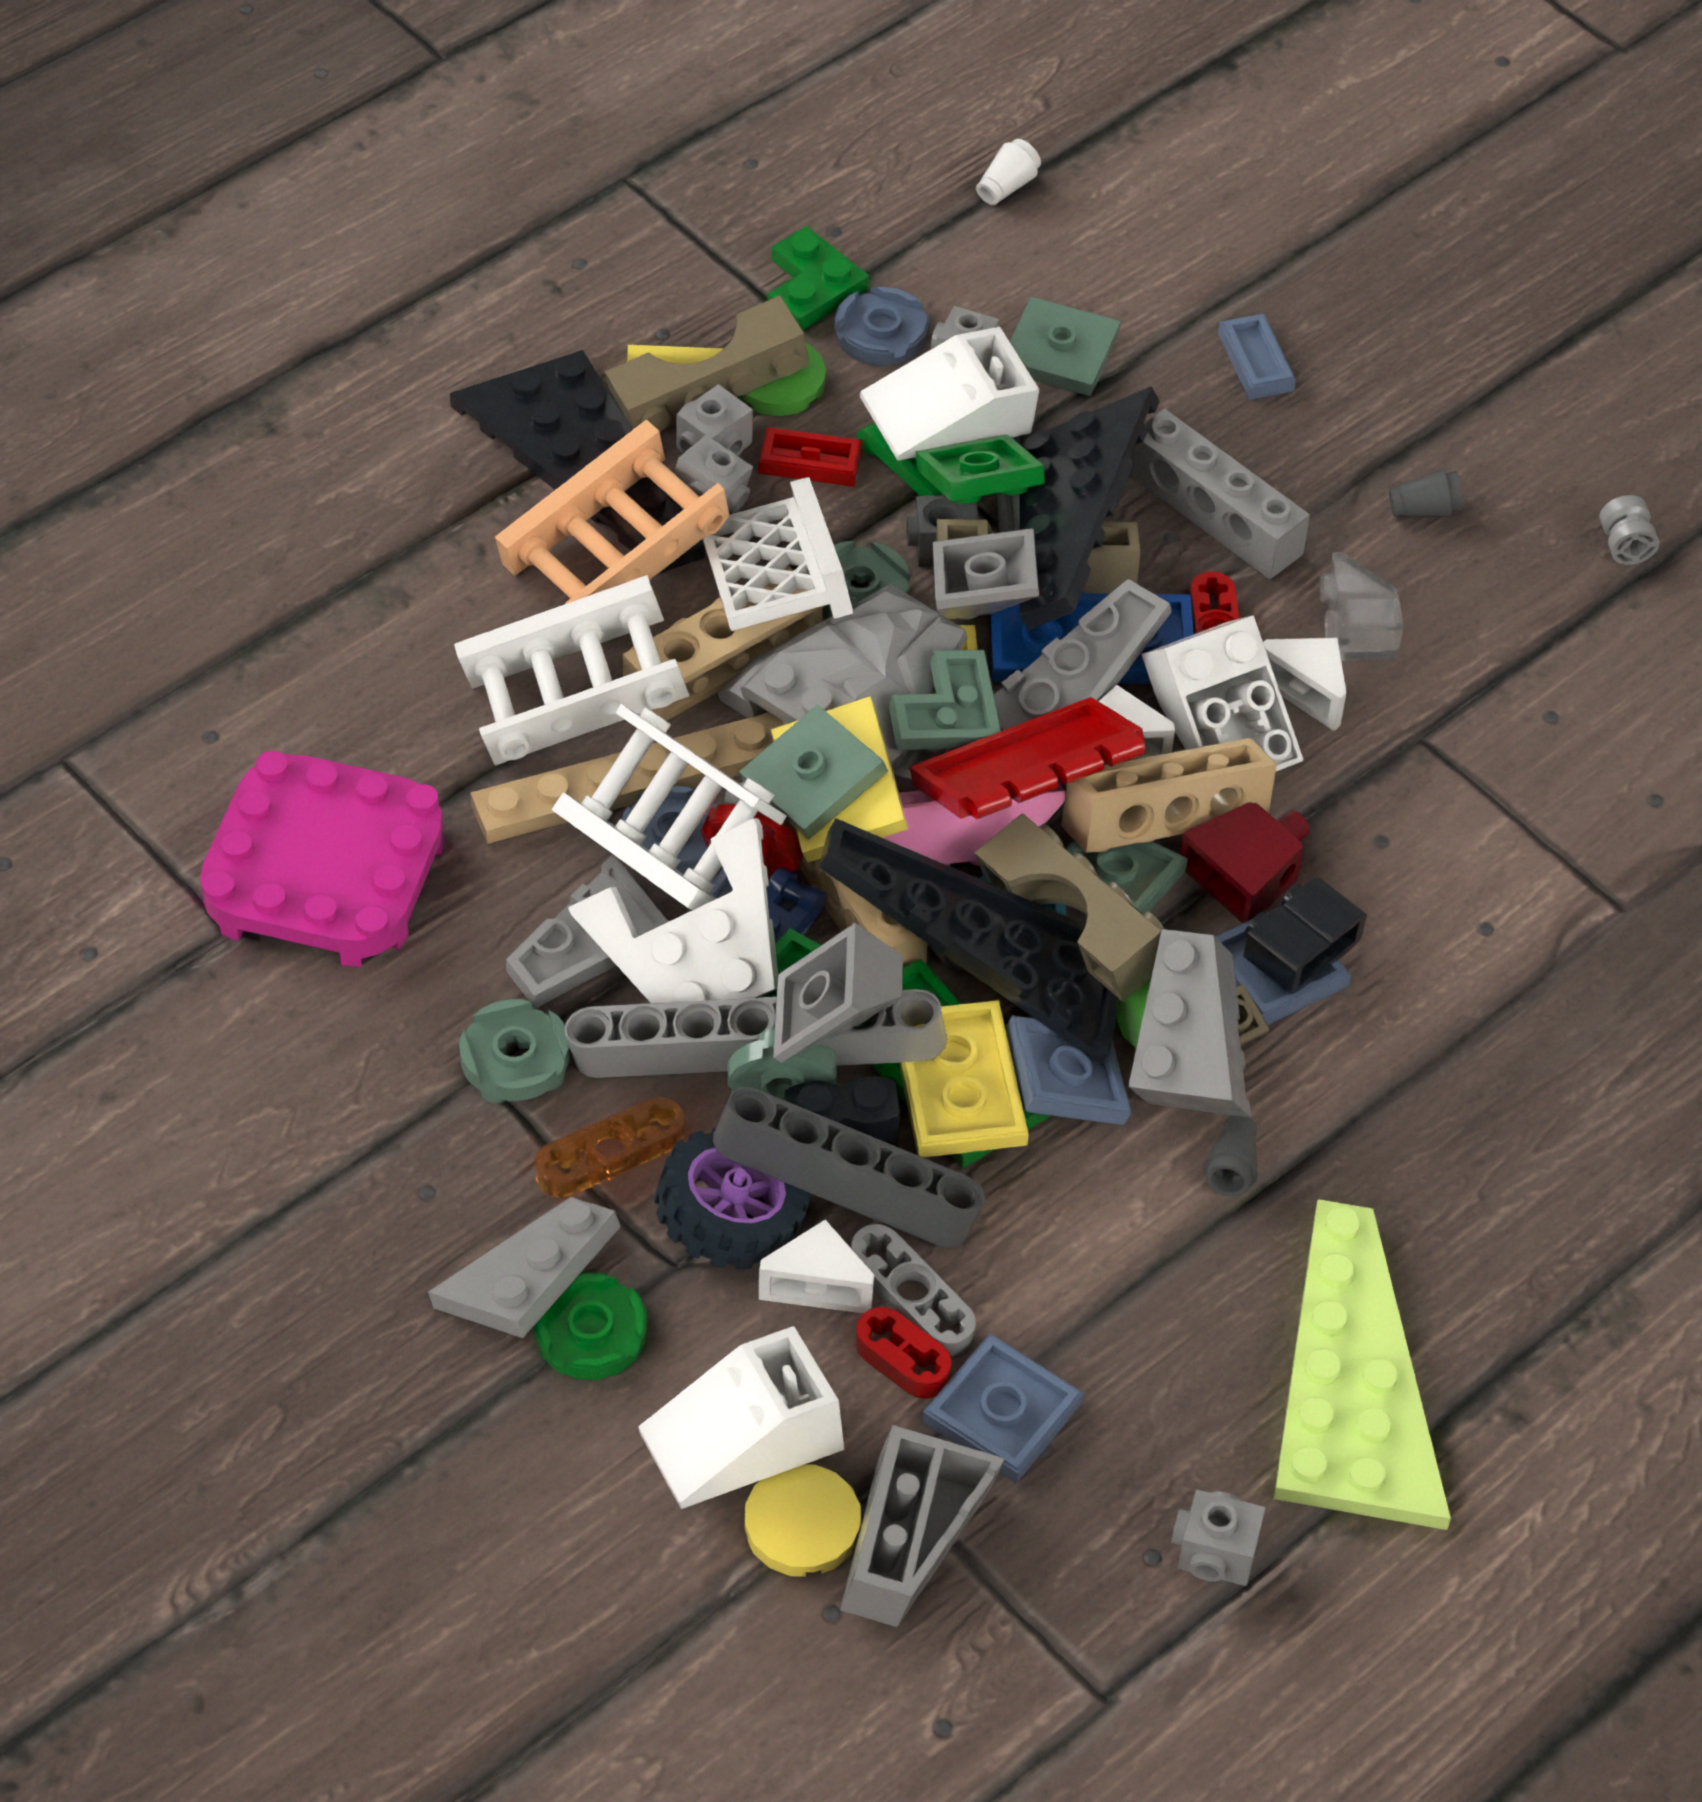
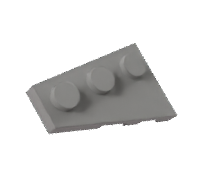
M614 854L601 865V873L587 886L582 884L570 896V903L554 919L547 918L506 959V972L526 998L533 1002L534 1008L617 966L573 918L568 907L607 888L617 887L638 936L669 922Z
M573 1197L568 1198L430 1290L428 1294L433 1308L524 1338L620 1228L616 1211Z

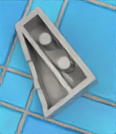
M1161 930L1128 1087L1148 1104L1251 1118L1250 1102L1246 1099L1243 1069H1245L1244 1052L1240 1048L1237 1023L1240 1017L1233 957L1214 935Z
M892 1425L878 1457L840 1610L898 1627L990 1492L1005 1458Z

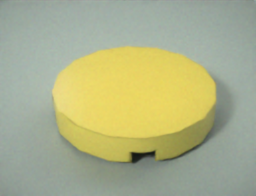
M804 1464L760 1480L754 1485L745 1503V1532L753 1554L768 1568L788 1576L806 1577V1572L821 1570V1574L834 1570L852 1555L857 1544L861 1529V1505L852 1486L836 1472L818 1465Z

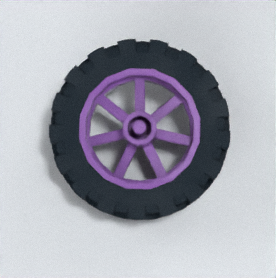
M713 1128L712 1132L707 1134L703 1130L696 1131L689 1135L686 1143L682 1139L677 1142L672 1149L671 1155H668L654 1196V1203L659 1204L656 1211L657 1218L660 1224L667 1225L668 1230L666 1234L675 1244L679 1242L687 1247L685 1252L699 1259L702 1255L711 1259V1265L725 1268L727 1263L736 1264V1269H751L754 1263H760L761 1259L797 1238L809 1205V1192H804L802 1189L729 1160L721 1155L713 1143V1134L716 1128ZM698 1181H703L710 1188L695 1187V1184ZM760 1196H761V1198L763 1199V1201H764L766 1204H764V1203H762V1202H760V1201H758V1200H755L754 1198H757V1197H760ZM746 1213L755 1216L756 1218L748 1219Z

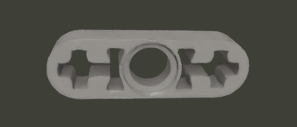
M872 1224L858 1230L852 1239L851 1249L873 1272V1292L889 1308L902 1314L942 1344L949 1352L950 1358L959 1357L968 1352L974 1342L976 1318L972 1309L892 1228L881 1224ZM867 1248H871L875 1252L885 1249L886 1262L877 1254L867 1257ZM888 1266H889L892 1271H891V1273L889 1274V1276L887 1277ZM906 1281H917L925 1285L929 1292L924 1298L911 1301L900 1296L897 1288ZM937 1304H938V1314H936V1313L933 1311V1310L935 1309V1307L937 1306ZM940 1320L948 1327H953L956 1324L960 1325L959 1334L956 1335L951 1330L940 1333Z

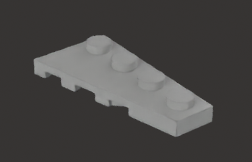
M1127 579L1079 619V625L1061 640L1058 638L1054 639L1041 650L1042 655L1022 672L1019 670L1015 671L1002 682L1003 687L993 695L998 720L1019 725L1089 697L1097 701L1102 699L1120 682L1172 613L1170 603Z

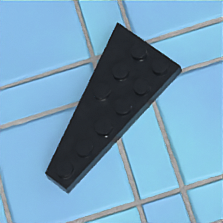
M583 350L450 393V404L454 410L462 416L466 413L479 422L480 430L491 439L499 438L514 451L515 459L554 490L633 430ZM649 477L641 478L624 491L661 526L683 511L681 506ZM611 506L604 507L591 517L594 522L597 523L601 520L618 534V541L631 551L646 540L642 534ZM700 540L660 573L704 559L705 545L703 541Z
M835 818L827 832L819 868L1099 1064H1103L1111 1052L1119 998L1087 970L1078 945V940L1086 924Z

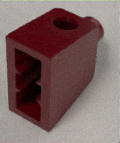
M1248 802L1183 833L1180 855L1188 858L1185 872L1243 924L1252 920L1259 913L1266 911L1297 879L1304 851L1301 840L1309 835L1310 829L1304 816L1296 810H1289L1278 819H1275L1258 803Z

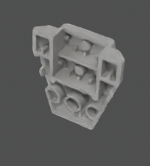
M889 584L852 605L853 614L835 619L831 616L752 659L718 692L720 701L746 718L770 712L787 724L800 720L817 704L825 711L871 696L878 715L891 767L894 771L904 761L909 750L896 749L888 707L892 696L931 694L935 687L930 665L934 651L961 650L967 635L965 629L944 616H940L933 609Z

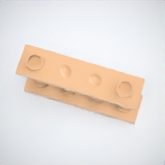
M646 419L495 536L502 565L514 576H517L528 566L535 565L570 598L565 602L566 604L646 575L651 580L701 539L715 534L723 526L724 522L730 517L725 489L717 483L702 496L697 495L662 463L665 460L660 432ZM649 477L684 510L661 526L624 492L641 478ZM611 506L642 534L646 540L624 556L587 522L588 519L604 507ZM567 536L575 537L608 568L587 586L549 552L552 547Z

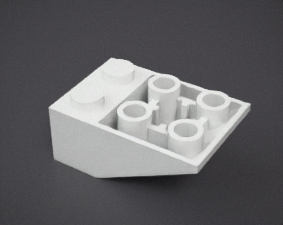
M995 327L953 336L860 392V398L897 461L916 457V451L1006 434L1010 437L1030 434L1034 422L1039 388L1001 327Z
M1254 615L1225 622L1141 654L1157 701L1167 719L1174 723L1175 733L1185 750L1251 738L1277 764L1276 771L1304 761Z
M794 1326L738 1346L639 1426V1433L681 1509L844 1450L839 1400Z

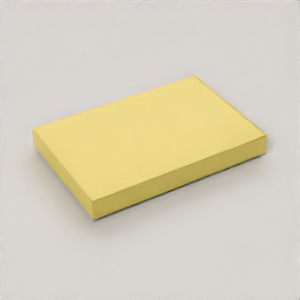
M871 696L826 711L878 755L888 769L886 774L835 818L881 838L908 830L878 715ZM797 721L771 729L774 741ZM835 818L810 839H807L797 830L801 850L807 863L821 859L827 832Z
M999 1000L942 1006L941 1010L948 1039L946 1048L940 1055L931 1060L899 1062L917 1155L924 1158L1027 1146L1029 1134ZM925 1024L916 1025L914 1027L923 1026Z

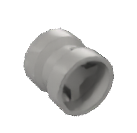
M1634 495L1621 496L1611 500L1602 508L1599 519L1604 533L1609 537L1608 545L1616 562L1625 565L1637 564L1646 561L1656 553L1660 541L1655 527L1650 523L1651 516L1644 499Z

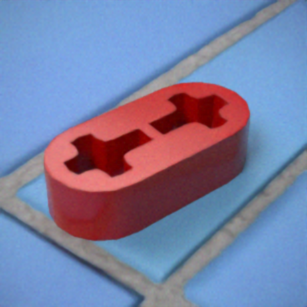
M876 1307L869 1309L861 1315L857 1321L855 1345L858 1354L908 1394L924 1399L936 1397L950 1379L951 1358L945 1347L902 1314L891 1308ZM887 1330L892 1332L891 1342L883 1337L877 1342L871 1340L872 1331L879 1335ZM915 1363L923 1368L930 1363L934 1364L935 1374L927 1370L920 1375L916 1374Z

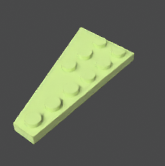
M1318 1199L1314 1215L1274 1499L1448 1530L1451 1518L1374 1210L1372 1208Z

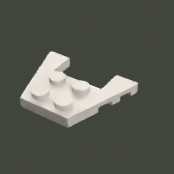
M753 818L711 838V842L733 891L640 936L637 935L617 887L607 888L568 907L573 918L650 1003L760 998L777 990L778 967L773 921L769 918L766 887L769 886L767 866H764L761 845L763 830L758 818Z

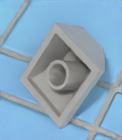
M1033 528L933 542L935 599L940 616H944L949 620L957 618L972 619L980 615L994 614L1039 596Z
M854 923L778 974L773 1058L783 1063L861 1024L882 1009L891 1007L902 997L903 955L857 923Z

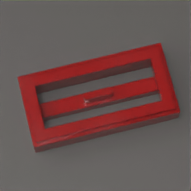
M767 427L759 458L758 474L794 479L809 477L810 481L855 487L859 459H861L863 440Z

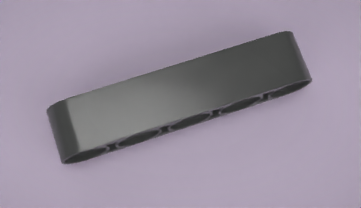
M745 1087L734 1090L728 1097L713 1134L715 1148L729 1160L940 1247L957 1248L963 1245L985 1202V1194L982 1187L975 1180L964 1174L758 1089Z

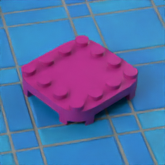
M266 751L257 758L256 765L249 769L239 782L203 862L200 885L203 905L206 908L207 914L220 926L222 935L238 942L244 931L339 952L341 965L362 967V958L381 954L392 946L399 951L409 936L408 921L436 854L442 855L444 829L438 793L430 785L420 784L405 777L306 755L283 754L279 751Z

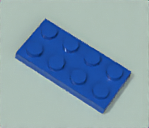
M1082 593L1074 612L1030 630L1027 629L1019 616V604L994 614H989L992 682H1003L1015 671L1019 670L1022 672L1042 655L1041 650L1054 639L1058 638L1061 640L1079 625V619L1107 597L1109 593ZM1155 594L1170 603L1172 613L1141 654L1194 634L1190 594ZM1141 654L1119 683L1151 684Z

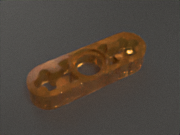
M662 1097L651 1098L544 1145L538 1151L535 1159L536 1182L539 1188L552 1197H569L671 1152L675 1144L684 1139L683 1110L671 1099ZM658 1120L662 1126L669 1124V1129L661 1131L658 1126L650 1127V1122ZM635 1137H641V1143L637 1144L635 1142ZM614 1138L623 1142L626 1148L616 1156H604L596 1151L595 1146L603 1139ZM585 1151L586 1160L584 1156L580 1158L579 1152ZM559 1163L564 1169L570 1168V1173L562 1175L558 1169L551 1170V1166Z

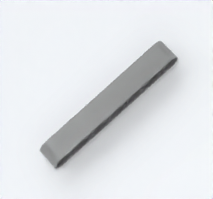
M913 989L902 990V997L891 1007L882 1009L861 1024L819 1045L833 1049L836 1053L837 1066L931 1060L942 1053L946 1048L948 1039L938 998L927 990ZM777 997L586 1007L574 1012L568 1018L564 1028L565 1036L575 1066L580 1073L587 1077L605 1078L728 1071V1061L738 1049L746 1044L758 1041L759 1034H752L775 1028ZM925 1024L923 1026L914 1027L916 1025Z

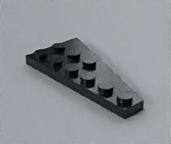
M1152 386L1097 410L1081 412L1070 421L1052 429L1036 431L1026 440L1020 442V445L1044 465L1045 484L1028 487L1026 492L1020 494V530L1032 528L1034 530L1039 586L1038 597L1019 604V616L1028 630L1075 611L1091 572V568L1087 563L1091 551L1094 548L1101 547L1106 535L1102 528L1105 517L1113 516L1134 466V462L1130 457L1135 444L1144 442L1148 432L1144 423L1147 414L1155 413L1160 400Z

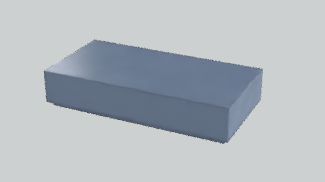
M1265 314L1219 322L1218 335L1249 400L1294 391L1296 378Z

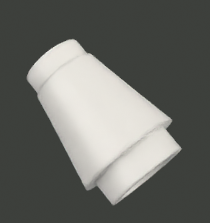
M1015 139L1011 143H1004L981 178V181L976 185L978 195L986 203L996 205L1000 200H1003L1037 176V169L1041 165L1039 154L1028 142L1022 139Z

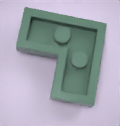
M984 650L934 651L930 665L936 694L893 695L888 706L897 750L957 749L1001 732Z

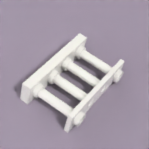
M647 575L454 644L458 659L472 689L485 685L496 722L481 727L479 730L495 766L510 760L520 759L526 754L625 720L616 714L621 704L639 715L644 707L649 710L663 708L675 701L689 697L676 659L663 663L660 661L649 626L664 621ZM630 633L642 670L612 680L601 643ZM581 650L593 688L564 698L552 660ZM533 668L544 705L515 715L504 678Z
M621 704L616 714L637 727L636 731L592 797L586 795L581 803L563 792L552 810L687 908L695 910L718 899L711 894L715 887V884L711 881L722 864L712 842L694 870L688 867L684 874L676 869L681 861L677 856L721 789L724 787L740 798L717 835L753 819L758 811L782 825L787 816L770 805L771 800L775 796L773 793L750 778H747L742 786L666 733L671 726L669 722L646 707L638 715ZM655 740L671 752L625 821L620 819L615 826L608 821L613 813L609 808ZM690 764L705 774V776L659 845L654 843L649 850L642 845L647 837L643 832L687 765Z

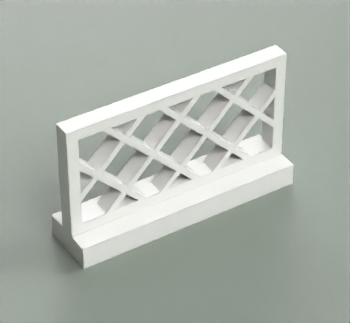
M809 477L790 482L794 497L731 514L715 534L703 538L731 631L828 604L834 619L853 614L843 569ZM783 519V520H782L780 523H778L777 525H776V524H770V523H769V522H772V521H776V520ZM734 533L730 538L720 537L725 534ZM753 536L762 537L757 543L748 542ZM781 541L790 542L785 548L777 547ZM733 554L742 556L737 561L728 560ZM761 559L770 561L765 567L756 565ZM789 564L799 566L793 572L784 570ZM740 578L750 579L745 585L735 584ZM769 583L778 585L773 591L763 589ZM797 588L809 590L798 594H792ZM748 602L757 603L755 606L741 609Z

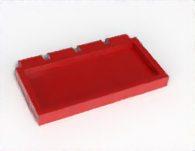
M1089 697L912 765L909 768L914 787L960 819L968 816L980 819L1011 807V799L1021 803L1057 789L1058 781L1067 785L1103 771L1104 763L1113 767L1145 754V741L1143 730L1140 726L1094 698Z

